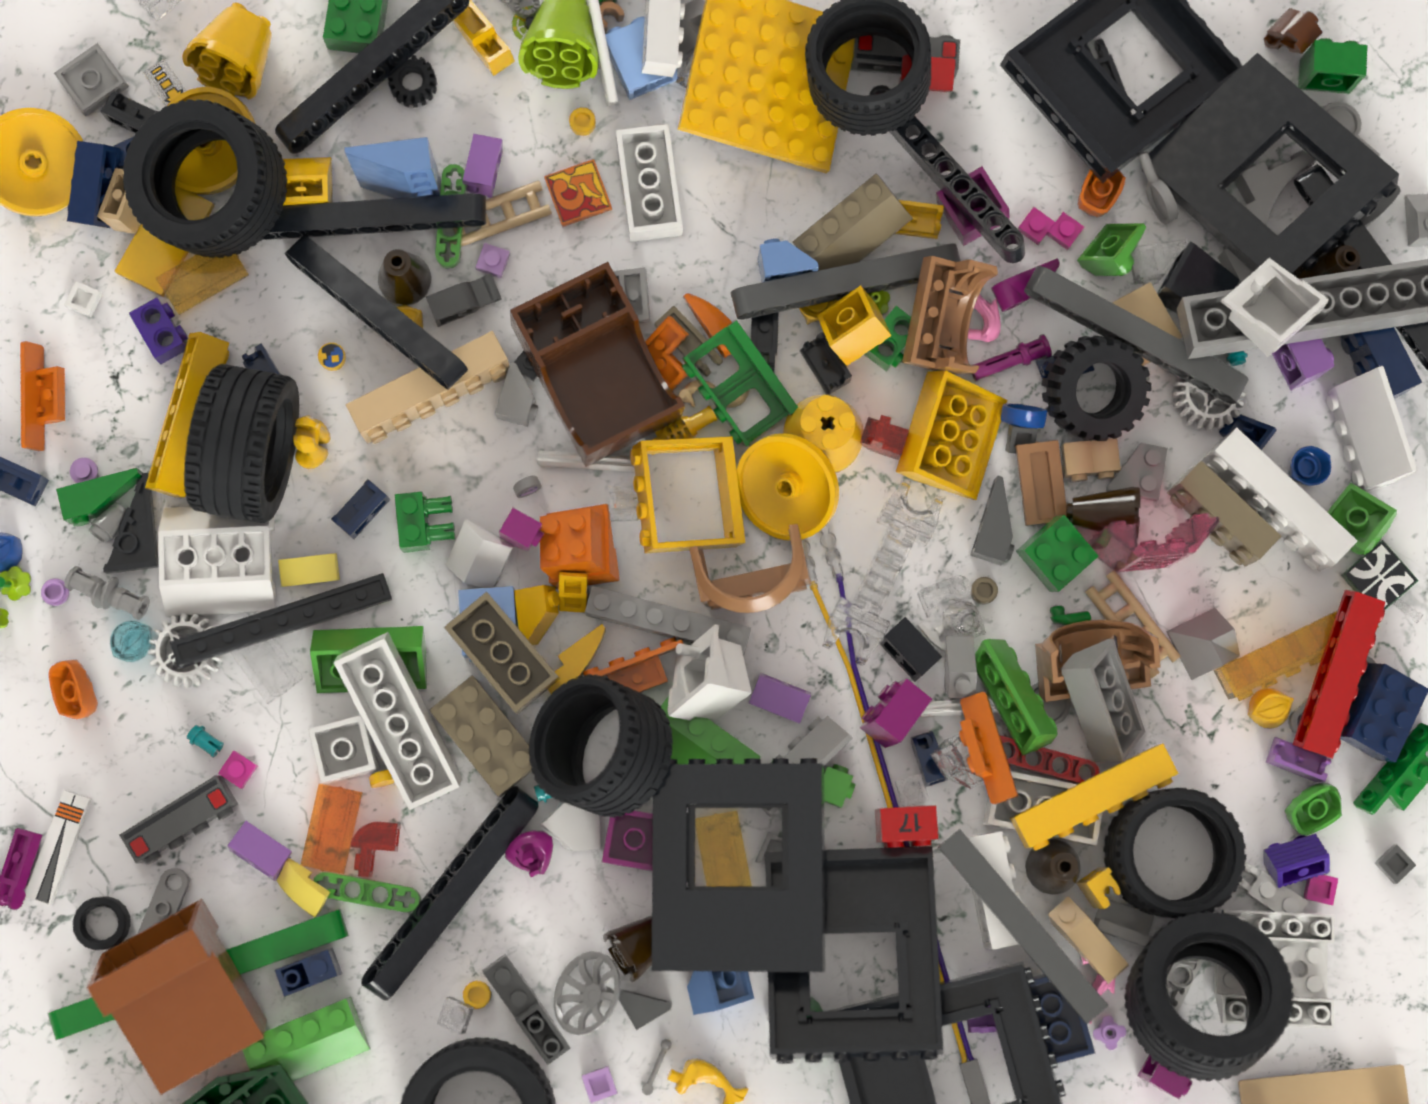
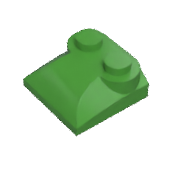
M1106 224L1077 259L1078 263L1083 269L1095 276H1124L1128 274L1134 264L1132 254L1145 232V224Z
M1352 483L1347 486L1327 511L1357 540L1350 550L1360 555H1365L1372 551L1388 531L1397 515L1396 509Z

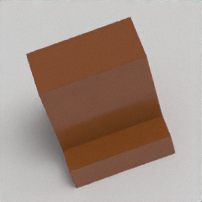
M203 899L194 902L102 953L86 987L103 1016L113 1015L160 1095L261 1040L265 1035L267 1019L217 936L219 926Z

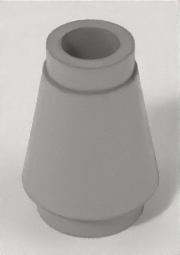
M114 502L112 506L91 522L92 526L89 528V532L104 543H107L109 539L113 540L127 509Z

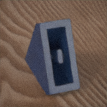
M1240 414L1237 418L1232 417L1233 422L1230 425L1224 424L1219 434L1225 437L1238 428L1262 451L1277 430L1273 426Z

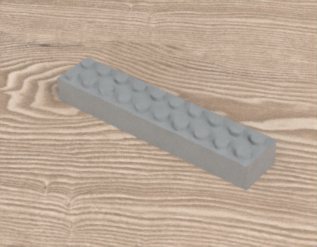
M1428 259L1299 279L1315 288L1329 301L1323 310L1285 344L1428 322ZM1232 290L1182 297L1177 307V313L1188 359L1258 349L1229 319L1232 310L1221 303V300Z

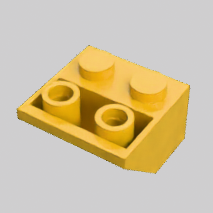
M331 157L282 159L284 160V168L287 172V193L283 206L333 202Z

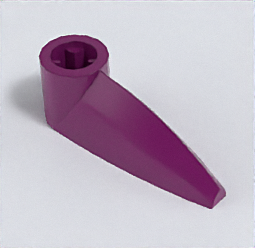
M1057 258L1039 266L1056 272L1060 262ZM1036 267L1003 280L991 287L1002 312L1013 309L1031 298L1024 292V289Z

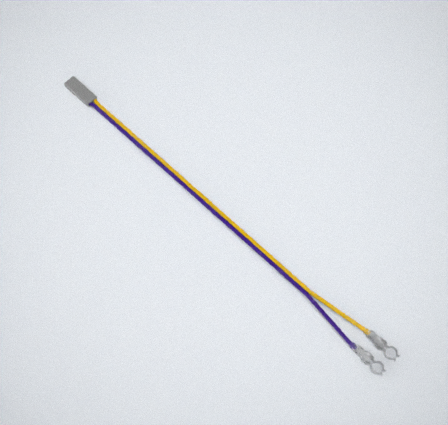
M828 529V533L834 536L836 544V536L832 532H829ZM820 538L821 546L827 549L825 552L826 562L830 566L832 575L839 587L851 665L818 592V579L815 572L816 565L814 559L807 553L806 561L812 581L809 587L813 591L847 669L863 723L862 716L869 709V705L856 664L843 584L842 558L838 549L834 548L835 544L832 547L833 550L828 551V547L822 544ZM802 539L803 541H805V542L808 543V545H809V551H810V549H811L810 543H809L807 540ZM866 733L887 808L898 807L881 746ZM903 841L904 847H910L909 841ZM938 942L940 982L950 979ZM962 1021L953 1023L951 1025L961 1055V1063L959 1065L970 1103L991 1104L978 1060L972 1056Z

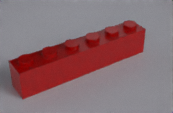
M1344 590L1292 745L1332 759L1334 753L1339 750L1343 727L1347 725L1350 718L1349 709L1351 703L1358 695L1359 689L1357 685L1361 675L1366 671V659L1369 650L1376 641L1375 632L1378 623L1383 620L1385 615V601L1356 591Z

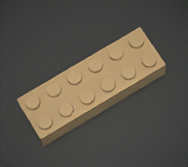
M491 331L451 351L467 366L468 371L449 390L441 386L421 368H417L345 404L367 444L370 442L376 444L388 437L387 434L394 430L399 432L407 429L412 425V421L420 417L421 419L429 418L436 413L435 409L443 405L450 407L460 401L459 397L467 393L470 395L476 394L484 389L483 385L491 381L497 383L504 380L509 369V362L494 332Z

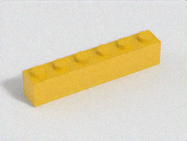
M202 332L189 334L145 488L172 497H186L184 486L185 454L194 407L200 389L212 368L220 364H226L228 361L229 342Z
M1158 744L1011 817L1010 820L1024 848L1033 847L1034 851L1049 845L1048 839L1057 834L1059 838H1063L1073 833V826L1081 822L1086 826L1099 820L1097 814L1105 810L1110 814L1123 808L1122 802L1131 797L1133 801H1137L1149 794L1147 789L1155 785L1160 789L1173 783L1171 777L1179 773L1164 744Z

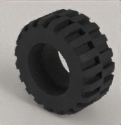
M1103 336L1079 337L1077 342L1069 341L1064 344V351L1057 350L1053 355L1056 359L1053 364L1048 363L1045 368L1046 371H1049L1048 378H1042L1041 385L1046 387V392L1042 393L1043 402L1048 403L1049 406L1046 407L1049 416L1055 418L1054 422L1059 427L1065 429L1066 432L1090 441L1092 439L1107 441L1108 437L1116 439L1122 436V430L1129 432L1135 426L1132 422L1135 419L1139 421L1142 419L1144 413L1141 410L1143 406H1148L1150 399L1146 398L1147 391H1151V383L1146 381V377L1150 376L1148 367L1141 365L1144 360L1140 354L1134 353V348L1128 344ZM1096 363H1104L1111 368L1115 376L1116 389L1111 402L1101 411L1096 413L1085 412L1080 407L1076 397L1078 380L1088 367Z

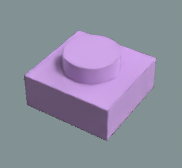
M484 243L476 264V270L502 278L510 251Z
M609 1066L582 1075L590 1103L618 1093Z

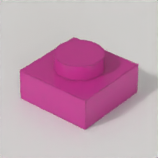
M1033 207L1018 227V230L1039 245L1055 221Z
M1063 212L1046 235L1068 250L1082 232L1084 226Z
M233 750L218 774L240 789H243L258 765Z
M1327 875L1314 876L1312 879L1308 878L1303 898L1333 906L1339 878Z

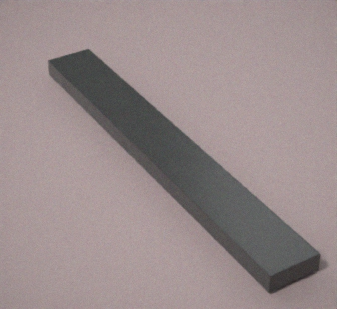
M958 829L938 847L1085 1024L1090 1023L1109 1006L961 829Z

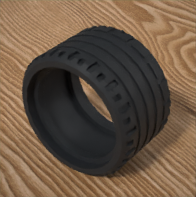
M840 0L838 3H833L829 9H825L823 14L816 19V24L812 25L805 46L810 94L814 105H817L819 113L827 121H830L833 126L839 127L844 132L849 131L850 134L854 135L857 133L860 136H876V134H886L888 131L897 130V127L904 126L908 120L911 121L914 115L921 110V105H924L929 94V86L931 85V43L927 28L922 23L921 17L915 13V10L898 0ZM875 35L888 38L899 44L911 58L912 67L907 76L894 88L877 95L862 96L849 93L837 86L826 73L827 63L833 53L844 43L861 36Z
M590 674L584 677L578 676L555 690L545 701L536 716L529 740L531 771L534 774L536 783H539V787L548 796L604 817L624 816L626 813L630 814L647 803L661 786L671 762L673 750L672 729L670 728L669 719L666 718L665 711L661 709V706L654 699L604 676ZM617 709L619 715V735L614 753L605 769L595 779L586 784L583 776V757L589 737L596 725L607 714Z
M1187 788L1155 790L1148 792L1147 796L1137 801H1128L1118 811L1119 814L1111 820L1112 822L1107 829L1109 831L1108 836H1105L1103 852H1105L1106 856L1104 858L1105 866L1109 867L1112 871L1110 874L1118 884L1120 894L1123 896L1122 898L1131 906L1140 909L1144 913L1174 919L1179 916L1184 917L1188 913L1214 912L1216 907L1220 908L1232 897V892H1236L1239 883L1242 881L1243 876L1241 875L1242 871H1245V860L1247 857L1244 851L1246 844L1244 843L1243 832H1240V825L1235 820L1233 814L1226 810L1227 807L1216 798L1208 797V794ZM1168 806L1182 809L1197 818L1207 830L1213 846L1212 869L1207 880L1194 893L1178 900H1168L1155 894L1148 888L1137 872L1133 855L1134 841L1140 826L1154 812Z

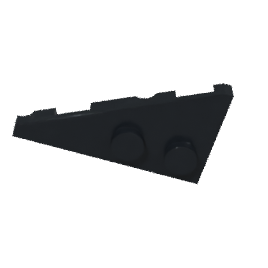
M142 473L141 479L137 482L130 508L127 507L119 527L120 533L113 542L112 546L114 548L108 563L104 565L103 572L106 574L159 568L152 490L145 488L149 473Z

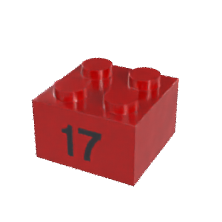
M936 805L879 808L874 810L876 843L883 842L884 848L904 847L903 841H911V847L931 846V840L938 839Z

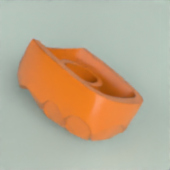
M1090 170L1080 190L1078 198L1079 209L1096 218L1106 214L1121 194L1126 177L1119 171L1102 183Z
M66 660L51 666L49 670V683L59 715L72 719H82L93 714L97 709L98 702L93 691L92 682L83 665L78 660Z

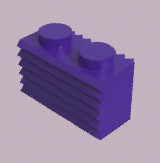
M1317 834L1309 836L1300 835L1292 841L1283 844L1274 843L1268 848L1263 849L1264 865L1278 888L1330 872L1329 853H1327Z

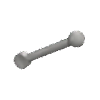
M664 1039L661 1042L662 1049L650 1078L642 1087V1092L645 1095H650L653 1092L652 1085L666 1051L672 1047L669 1039Z

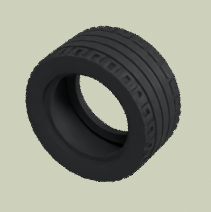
M191 99L165 106L162 110L149 117L138 129L129 145L124 160L123 187L126 192L125 196L128 206L132 209L133 215L137 217V221L151 235L172 246L196 255L209 258H223L224 256L230 257L233 254H241V252L249 250L251 246L254 247L275 226V222L279 219L286 200L287 172L277 144L273 143V139L267 135L265 130L224 105L222 106L219 103H213L208 100L197 99L194 101ZM211 141H227L237 161L238 174L234 191L228 202L215 214L204 219L188 220L180 210L176 199L175 182L178 170L188 154L198 146Z
M220 364L212 368L200 389L190 423L186 446L184 486L187 502L193 510L259 523H266L275 516L288 484L296 448L293 436L297 429L295 423L299 418V392L294 379L286 375Z
M1205 911L1204 913L1195 912L1194 914L1188 913L1184 917L1179 916L1175 920L1169 921L1167 925L1162 926L1149 940L1134 962L1127 978L1128 982L1125 985L1126 993L1124 999L1126 1002L1124 1005L1127 1009L1126 1017L1129 1019L1128 1024L1133 1029V1035L1137 1038V1042L1143 1046L1144 1051L1153 1060L1159 1062V1065L1164 1066L1168 1071H1173L1187 1079L1195 1078L1197 1081L1206 1080L1208 1082L1213 1079L1216 1081H1221L1223 1078L1229 1079L1232 1076L1240 1075L1255 1065L1284 1033L1289 1023L1288 1020L1292 1015L1291 1009L1294 1004L1292 1002L1294 987L1291 983V974L1279 949L1273 945L1270 938L1268 939L1254 925L1252 926L1247 921L1240 920L1238 917L1230 916L1226 913L1220 914L1219 912ZM1185 959H1205L1227 969L1241 984L1247 998L1248 1020L1245 1029L1231 1035H1212L1189 1025L1174 1009L1168 996L1166 977L1169 966Z
M475 1037L452 1043L436 1052L424 1062L406 1086L405 1092L402 1094L401 1104H434L436 1096L445 1082L457 1075L475 1071L490 1073L506 1081L515 1090L522 1104H555L556 1100L553 1088L544 1070L540 1068V1064L531 1055L525 1053V1050H521L514 1044L512 1045L507 1041H501L496 1038Z

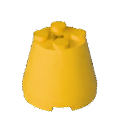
M235 2L231 7L225 8L188 43L182 55L183 63L185 66H191L199 75L197 80L205 87L219 88L234 96H244L250 100L255 97L261 86L272 38L271 23L267 18L257 16L248 11L242 4Z
M814 395L800 401L795 412L787 416L783 433L797 435L812 442L827 456L835 473L843 471L857 458L863 444L864 430L858 413L845 400L832 395ZM830 422H832V430L830 428H827L826 430L822 429L828 426Z

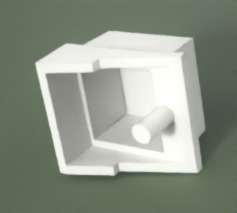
M1269 258L1223 298L1221 303L1232 310L1229 319L1269 357L1323 310L1329 300L1308 283L1300 281Z
M719 625L711 627L691 645L677 644L675 650L679 655L675 659L673 687L669 690L668 716L689 721L693 717L718 720L752 693L741 645L719 639Z

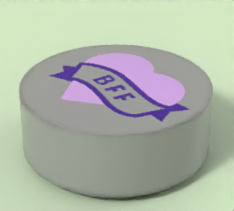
M528 476L519 480L514 485L513 490L518 498H523L537 492L542 485L537 476Z

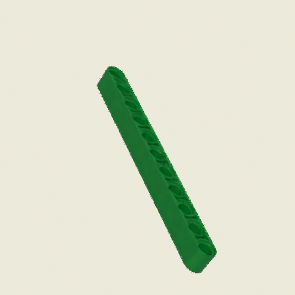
M339 909L226 949L241 975L348 937L349 934ZM92 997L47 1013L55 1040L115 1020L112 1014L104 1017Z

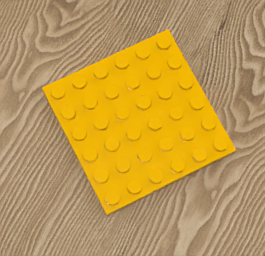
M705 0L677 130L825 174L830 171L838 127L833 126L830 121H827L817 110V105L813 103L805 60V46L808 34L811 31L812 25L816 24V19L823 12L787 0ZM854 39L841 45L833 53L826 67V73L830 79L845 91L853 58Z

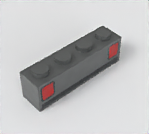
M875 35L854 38L851 70L901 74L902 57L908 54L899 44L888 38ZM949 35L930 37L931 57L955 59V79L959 69L960 39H954V37Z
M215 775L119 834L135 863L145 862L146 865H149L161 858L160 852L168 847L170 850H173L186 842L184 838L189 834L194 833L198 835L210 827L208 823L218 817L219 820H222L234 813L232 808L237 806L238 802L223 777Z

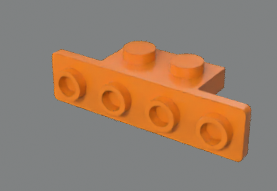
M24 341L20 343L21 447L34 451H44V425L65 421V368L59 366L44 368V347Z
M675 637L660 642V648L652 651L649 647L634 652V658L625 661L624 657H620L608 662L610 666L599 671L598 667H594L584 671L583 675L607 676L609 679L641 693L668 682L659 656L674 651L677 644L684 643L682 639L676 641Z
M980 692L961 699L960 704L965 720L960 722L962 730L959 731V736L962 744L968 748L970 756L967 757V762L971 772H975L977 776L984 779L992 804L1016 798L1018 793L987 693Z

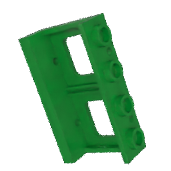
M737 320L731 322L682 358L685 363L682 365L683 370L690 379L693 377L697 379L701 385L697 388L706 401L712 400L716 406L713 410L715 415L722 423L727 421L732 428L729 434L737 445L742 443L746 447L749 446L751 441L787 415L793 414L798 408ZM723 344L738 363L739 370L715 388H710L695 368V363L718 345ZM754 388L770 408V413L750 429L742 432L727 413L726 407L749 389Z

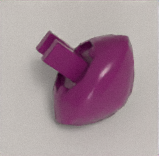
M532 830L521 833L508 846L505 852V859L513 866L529 872L530 877L538 874L543 875L552 857V836L544 831Z

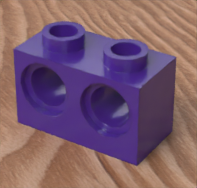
M156 297L129 312L131 319L154 359L160 365L185 351V340L188 339V336L181 325L176 327L172 318L175 317V314L168 302L163 304ZM153 314H160L158 322L149 323V319ZM173 336V342L169 346H162V341L165 337Z

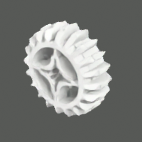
M1178 377L1180 381H1176L1173 384V387L1178 391L1172 394V398L1179 399L1174 404V408H1182L1183 411L1179 413V417L1182 418L1187 415L1189 417L1186 422L1187 425L1196 421V429L1198 430L1204 424L1207 431H1211L1214 425L1218 430L1224 427V423L1230 425L1233 422L1232 417L1237 418L1240 415L1238 409L1244 407L1245 404L1240 400L1246 396L1244 391L1236 404H1230L1211 394L1209 395L1213 398L1209 400L1208 394L1205 393L1206 391ZM1190 397L1196 399V401L1198 402V409L1195 407ZM1212 405H1226L1222 413L1208 414Z
M182 613L180 621L177 616L173 615L171 616L172 625L162 621L161 625L164 630H154V633L159 636L158 639L149 640L150 644L156 646L155 649L148 650L149 655L156 656V658L150 661V665H160L155 670V674L159 676L164 674L163 681L167 683L173 679V686L179 687L182 680L186 688L191 686L192 680L195 685H201L200 676L202 675L206 680L211 679L207 671L210 669L217 672L218 667L213 665L215 660L222 662L223 658L218 656L202 663L193 664L195 669L189 672H176L172 669L177 664L173 651L168 655L169 659L167 660L166 647L169 640L173 641L183 638L177 633L181 630L196 629L201 632L216 626L208 627L209 620L206 618L199 622L197 614H193L190 621L186 613Z

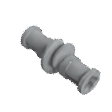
M75 566L68 572L64 584L66 589H76L91 598V602L96 608L108 609L112 606L115 609L132 614L133 618L140 620L148 610L149 597H139L130 593L125 588H119V579L116 577H112L108 582H105L102 578L82 572L80 567Z

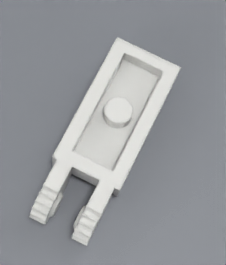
M1245 861V872L1255 877L1251 884L1243 878L1239 883L1238 887L1246 891L1245 894L1272 912H1303L1308 904L1306 899L1288 887L1282 886L1278 888L1270 875Z

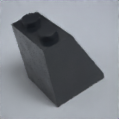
M1190 241L1177 256L1157 294L1166 308L1177 313V307L1182 297L1232 290L1236 288L1240 279Z

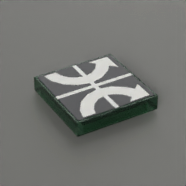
M1383 540L1379 541L1372 551L1363 555L1341 574L1342 578L1354 591L1385 601V610L1419 581Z

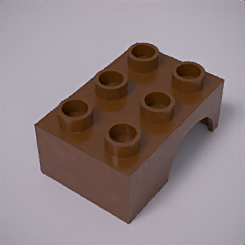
M609 262L510 310L511 327L585 467L681 419L685 405L681 397H677L672 392L658 370L643 338L639 318Z

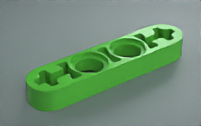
M451 164L443 170L440 195L466 194L467 185L463 184L465 171L460 165ZM453 172H457L461 179L456 180L457 191L452 190V182L448 178V176L453 175ZM458 228L457 233L453 236H446L443 234V229H437L435 256L439 265L443 268L452 269L459 264L463 228ZM442 241L448 243L457 241L456 245L451 243L450 247L451 253L455 257H451L449 262H445L441 254H446L447 245L442 243Z
M322 872L313 880L319 884V881H324L327 876L330 883L339 884V878L343 879L340 886V896L336 895L338 889H327L330 891L329 899L400 912H412L421 902L419 892L412 887L331 872ZM352 881L357 882L361 888L360 894L355 898L349 897L345 892L347 884ZM379 886L384 887L388 892L386 901L382 903L376 902L373 898V891ZM393 888L398 889L396 895L405 896L407 891L411 892V897L415 898V902L409 904L408 908H406L403 901L394 900L395 906H391Z

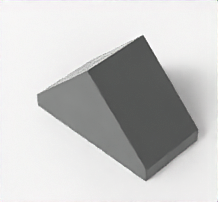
M620 989L619 1001L636 1030L671 1010L672 1002Z

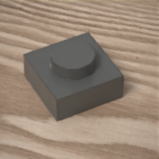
M1009 425L1005 451L1016 454V445L1035 443L1038 428Z
M1393 845L1375 862L1377 867L1393 884H1398L1416 866L1398 845Z

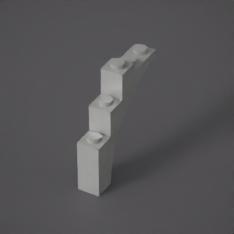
M1304 149L1293 154L1290 157V161L1286 163L1278 161L1268 168L1264 161L1257 165L1253 163L1234 180L1244 199L1240 203L1266 226L1268 225L1269 215L1275 201L1286 184L1316 162ZM1224 246V251L1217 258L1222 266L1240 279L1239 285L1253 271Z

